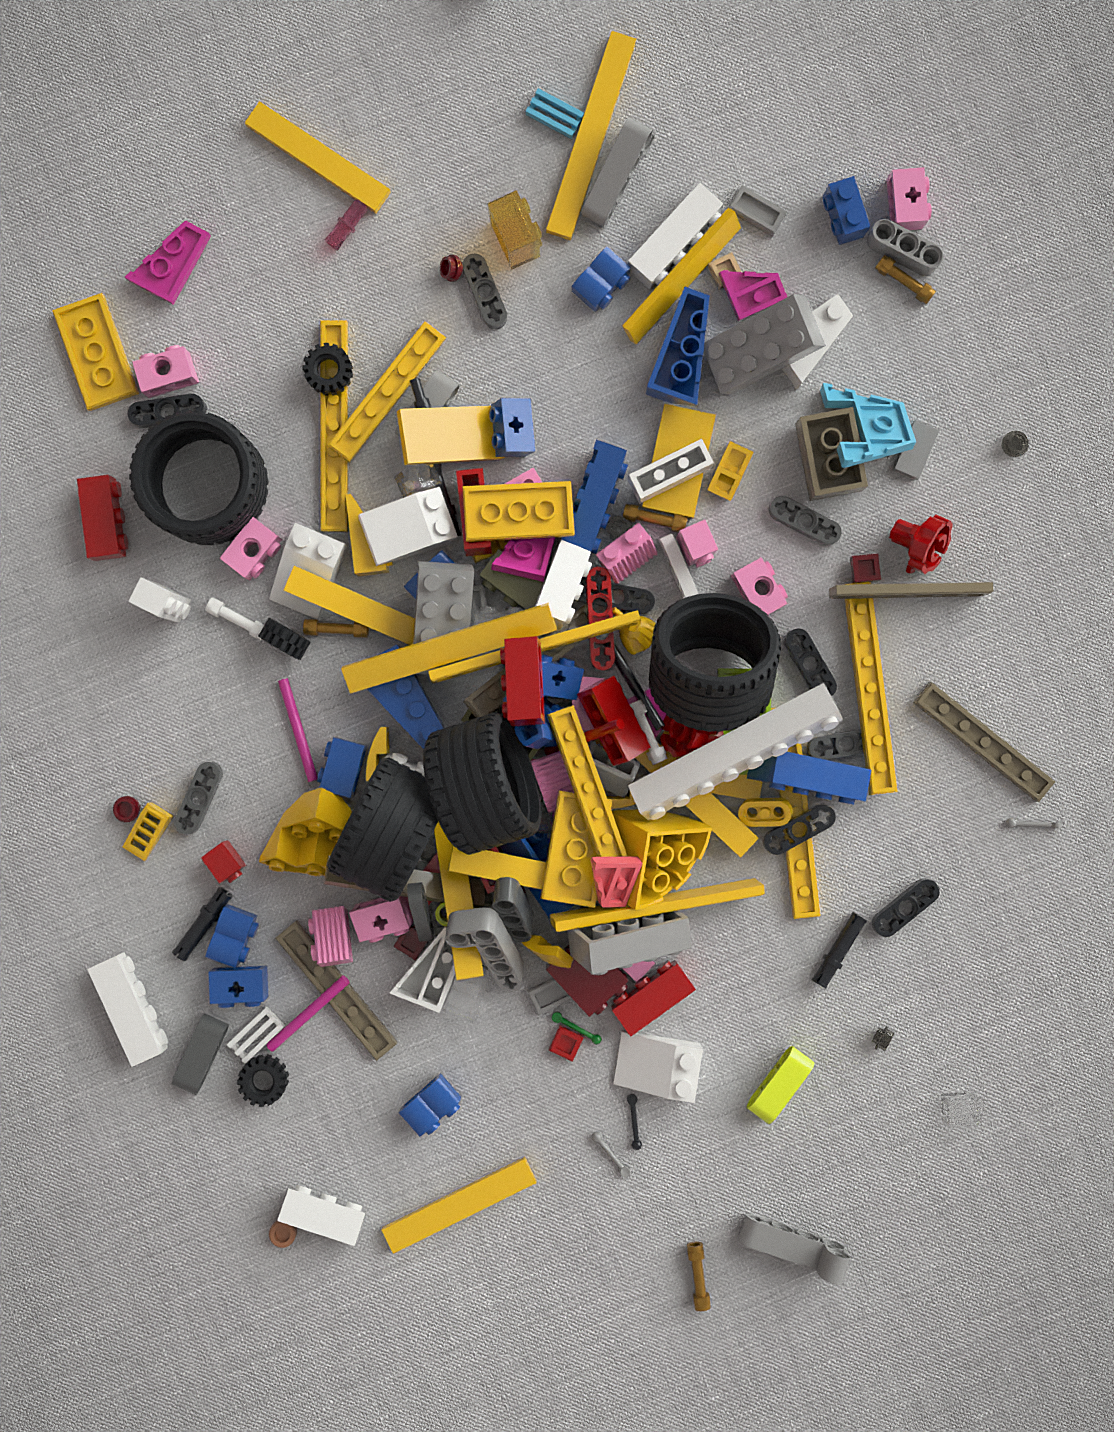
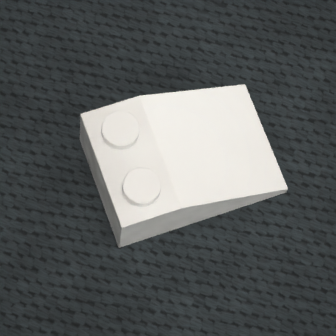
M440 487L412 494L358 515L376 566L447 546L458 537Z
M295 523L284 547L269 600L319 620L323 607L283 591L293 566L334 583L349 547L343 542Z
M621 1031L613 1084L667 1099L695 1103L703 1049L698 1042L635 1033L630 1037L627 1031Z

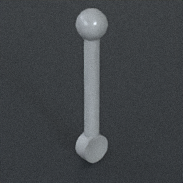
M1013 818L1006 820L1008 828H1014L1015 826L1062 828V823L1015 821Z
M594 1132L592 1140L598 1142L620 1169L621 1176L624 1178L629 1177L631 1173L630 1168L623 1165L602 1140V1134Z

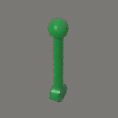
M560 1012L553 1013L552 1020L555 1023L561 1022L590 1038L595 1045L601 1043L602 1038L600 1035H593L562 1017Z

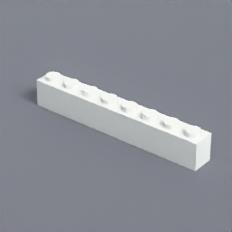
M822 683L633 782L628 787L640 814L647 820L659 819L671 808L682 807L689 803L691 798L699 794L704 795L711 792L714 786L736 779L739 773L761 766L764 760L772 756L783 755L788 751L789 747L797 743L803 744L813 738L814 734L822 730L828 731L835 728L838 722L843 720V717L825 684Z

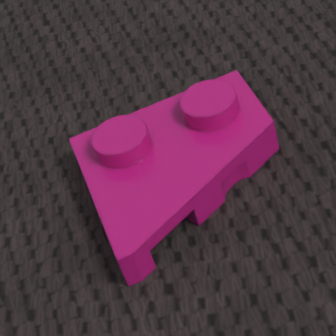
M723 270L718 273L738 321L787 298L778 273L732 272L729 270Z

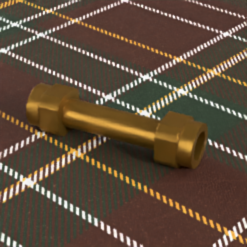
M884 255L875 269L884 277L888 274L917 294L915 297L917 300L927 304L936 290L928 283L924 285L919 283L895 266L894 263L896 261Z
M625 504L622 517L624 520L634 523L635 520L671 527L673 532H679L686 528L687 518L675 514L674 517L640 510L637 505Z
M304 619L303 634L318 636L319 633L352 634L355 638H368L369 627L355 621L354 624L322 623L318 619Z
M690 1242L687 1244L689 1261H692L695 1293L693 1294L694 1306L696 1311H707L711 1306L709 1292H706L702 1260L705 1259L703 1243Z

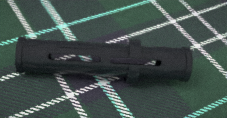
M218 887L208 904L201 907L200 915L176 948L173 949L172 953L174 956L179 954L177 956L178 959L187 961L213 922L218 921L219 914L233 897L231 893L226 894L228 892L226 889Z
M854 912L851 913L850 918L827 955H823L822 959L824 961L811 979L812 981L827 989L837 969L841 970L843 966L841 963L863 926L867 923L866 919Z

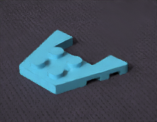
M822 384L820 393L825 408L853 407L861 442L839 443L837 452L842 468L914 448L916 439L903 402L870 395L867 398L856 395L855 390L845 388L843 392L832 389V384Z

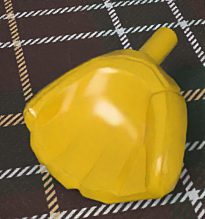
M616 607L612 609L615 616L623 615ZM640 616V621L637 625L620 629L619 637L625 649L633 655L647 650L652 644L656 623L647 617Z

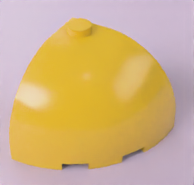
M638 809L612 811L627 856L638 857L642 862L627 905L634 910L647 908L649 905L663 901V896L672 889L677 891L692 875L689 871L697 858L702 859L710 839L712 827L698 820L666 812L659 819L647 820L640 814Z

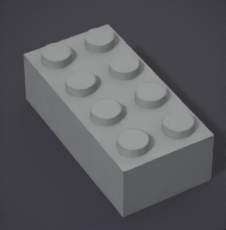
M792 294L705 342L704 353L720 393L734 394L826 345L806 296Z
M418 561L413 644L470 627L474 581L472 565ZM465 658V659H462V660H458V661H455V662H452V663H449V664H445V665H442V666H439V667H436V668H432V669H429V670H426V671H422V672H419V673H416V674H427V675H429V674H428V671H430V670L437 669V668H440V667H444V666H447V665H451V664H454V663H458V662H461V661H464V660H468V658Z
M678 910L568 930L570 956L592 975H603L608 970L615 968H629L634 963L642 961H655L657 957L664 955H678L683 950L691 948L689 918Z

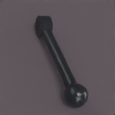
M631 1093L627 1096V1102L630 1104L634 1138L632 1148L640 1150L642 1142L639 1140L635 1106L638 1099L635 1094Z

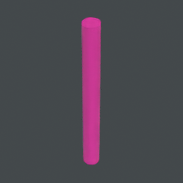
M288 678L279 680L278 684L308 782L317 780L318 776Z
M342 975L266 1044L267 1048L274 1052L350 983L348 978Z

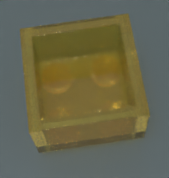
M517 190L487 203L490 225L511 270L539 258L540 247L542 246L540 239L542 233L537 222H531L529 215L531 210L526 198H520Z

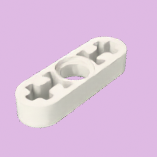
M671 533L659 538L661 548L683 599L698 594L673 534Z

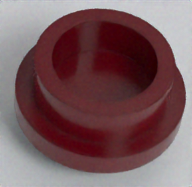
M450 254L442 258L440 274L442 278L447 279L449 282H456L463 272V265L457 255Z
M131 796L118 798L113 805L114 816L121 822L134 821L140 814L139 802Z

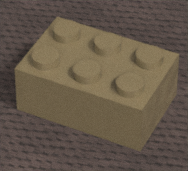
M853 407L802 416L797 420L795 427L810 501L862 492L868 487L864 463L842 468L837 452L840 442H860Z

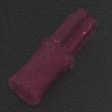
M355 200L343 217L337 218L338 223L324 239L326 243L338 251L350 233L355 232V226L367 212L368 208L359 200Z

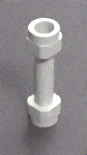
M214 597L209 600L205 608L206 612L217 618L221 616L248 630L249 635L263 641L258 635L265 624L257 620L253 622L225 607V603Z
M641 700L630 704L651 747L649 748L650 752L646 753L649 761L651 760L654 765L668 759L664 747H659L644 713L648 711Z

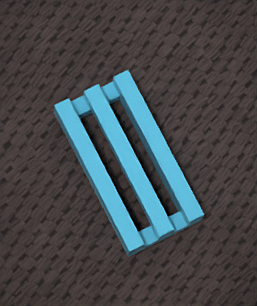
M539 88L535 92V97L532 98L530 106L525 111L526 115L570 139L573 138L584 116V112ZM549 105L561 110L562 112L550 107ZM537 107L552 117L571 125V129L539 113L535 108ZM564 113H566V114H568V115H570V116L576 118V120L573 119V118H571V117H569V116H567V115H565Z

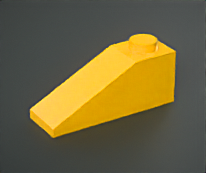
M345 494L355 575L360 577L389 573V566H393V561L376 566L358 515L364 512L351 494Z

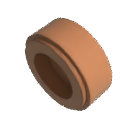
M277 1220L269 1231L270 1241L280 1248L290 1246L297 1235V1227Z

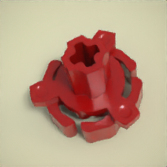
M935 514L934 517L930 516L920 526L902 519H898L890 531L889 538L892 542L909 549L908 556L910 559L906 568L907 573L912 574L918 571L926 574L929 571H934L940 564L942 557L934 552L946 553L951 541V530L953 527L951 520Z
M665 715L663 720L665 726L662 730L669 731V735L663 733L660 740L665 751L670 752L672 757H675L677 760L723 736L724 732H708L689 728Z

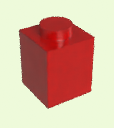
M228 840L221 842L201 857L219 884L226 880L232 883L243 875L240 870L247 866Z

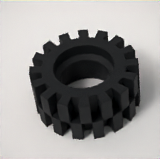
M324 343V346L321 347L319 344L315 345L316 349L314 351L310 349L308 351L309 356H305L303 360L305 365H302V369L305 373V379L316 392H322L323 395L328 396V393L337 395L336 392L339 390L342 393L345 390L344 387L350 385V378H353V366L348 355L336 344L330 346L329 343ZM325 360H332L338 365V372L331 379H324L318 373L319 365Z
M268 618L258 635L267 643L298 660H301L311 643L306 638L271 618Z
M262 1054L256 1058L253 1057L242 1067L238 1075L240 1077L237 1080V1085H240L238 1091L239 1094H244L243 1099L245 1101L247 1099L251 1101L250 1105L254 1106L256 1103L259 1104V1107H264L265 1104L268 1106L272 1105L285 1092L289 1082L287 1080L289 1073L288 1071L285 1072L286 1066L284 1063L282 1065L279 1063V1058L273 1059L272 1055L267 1054V1056H263ZM267 1071L271 1074L273 1085L270 1089L260 1090L255 1086L253 1078L256 1072Z

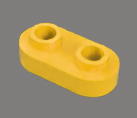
M749 798L741 804L738 810V817L744 825L749 827L783 826L789 822L793 809L791 804L784 798ZM781 807L784 812L778 813L775 808ZM749 808H755L757 813L752 814Z

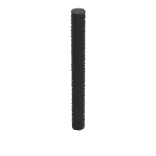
M608 642L605 643V644H603L604 647H608V648H609V643H608ZM614 643L615 665L638 701L641 700L648 711L646 715L656 731L660 730L665 726L663 720Z

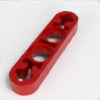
M593 567L585 580L588 625L613 618L610 573L604 567ZM596 572H600V576L605 577V581H602L600 584V591L606 590V594L597 593L591 595V590H597L596 582L591 581V577H594ZM597 598H602L607 604V608L603 613H597L592 608V602ZM614 631L608 633V636L603 640H599L596 637L589 638V659L592 667L598 671L608 670L615 661ZM608 642L609 648L604 647V656H609V661L605 662L604 666H601L600 662L595 661V657L600 655V647L594 649V643L601 645Z

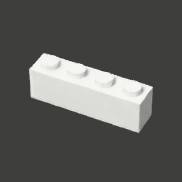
M699 183L628 260V265L631 267L630 272L649 290L655 284L659 285L669 274L667 271L673 265L676 266L686 255L687 249L691 245L694 246L704 235L703 232L708 226L711 227L721 216L723 203L705 186Z
M125 952L87 969L131 1067L164 1052L168 1048L166 1045L168 1043L167 1036L162 1029H159L156 1023V1012L153 1006L148 1005L146 1001L144 985L136 979L133 972L135 967L129 956L126 957Z

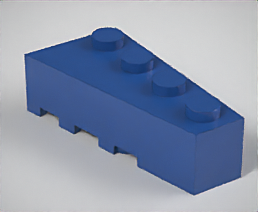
M596 439L592 459L588 462L583 484L579 488L574 503L575 535L562 537L561 539L593 554H597L602 540L597 538L600 528L606 529L611 515L606 513L609 503L615 504L619 489L615 488L618 478L624 479L628 464L624 463L627 450Z
M396 644L395 646L387 649L386 651L380 654L387 653L399 649L401 647ZM416 674L367 688L423 749L430 733L445 728Z
M786 752L783 755L772 756L764 760L763 764L755 769H748L747 779L769 783V788L785 791V787H792L793 793L808 795L809 791L816 792L815 797L832 800V796L839 797L838 802L854 805L855 800L866 801L871 770Z

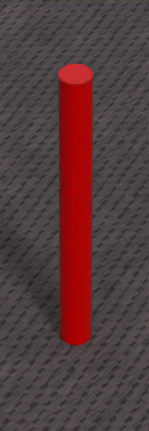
M616 719L583 733L586 741L590 742L619 731L625 725L622 719ZM558 745L556 747L547 746L544 752L547 756L558 752L559 748Z

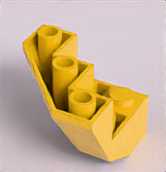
M323 788L303 793L283 813L260 856L259 862L269 866V869L275 872L286 871L311 876H325L327 858L331 856L352 810L342 797Z

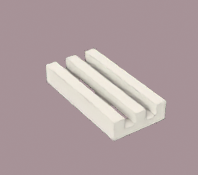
M266 1007L227 1046L235 1051L234 1053L237 1056L239 1055L245 1064L285 1025ZM267 1015L270 1019L239 1046L237 1042ZM274 1022L277 1026L247 1054L244 1050Z

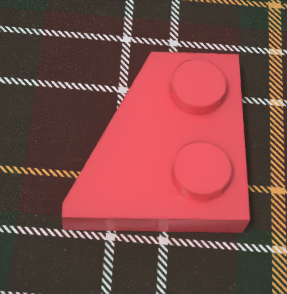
M592 857L591 866L597 899L602 907H626L642 866L641 860L638 857Z

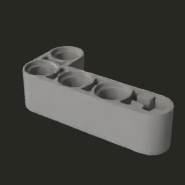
M631 117L627 118L583 206L581 216L603 228L606 227L641 156L647 153L654 140L655 132L653 129Z
M476 908L452 912L448 917L445 936L446 943L455 948L476 946L497 985L502 990L514 992L521 989L524 961L499 914L491 908Z
M749 1213L746 1214L738 1239L742 1245L815 1269L822 1279L836 1285L843 1284L851 1259L846 1248L836 1241Z

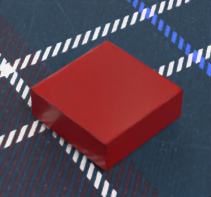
M559 1025L548 1051L573 1062L584 1036Z

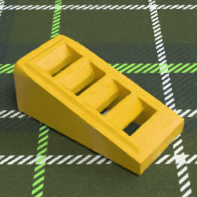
M153 802L147 803L122 847L143 861H146L174 816ZM152 815L160 820V823H155L154 821L149 819V816ZM146 823L156 829L155 832L152 833L144 828V824ZM139 832L150 837V841L148 842L138 836ZM134 840L145 846V850L142 851L132 845Z

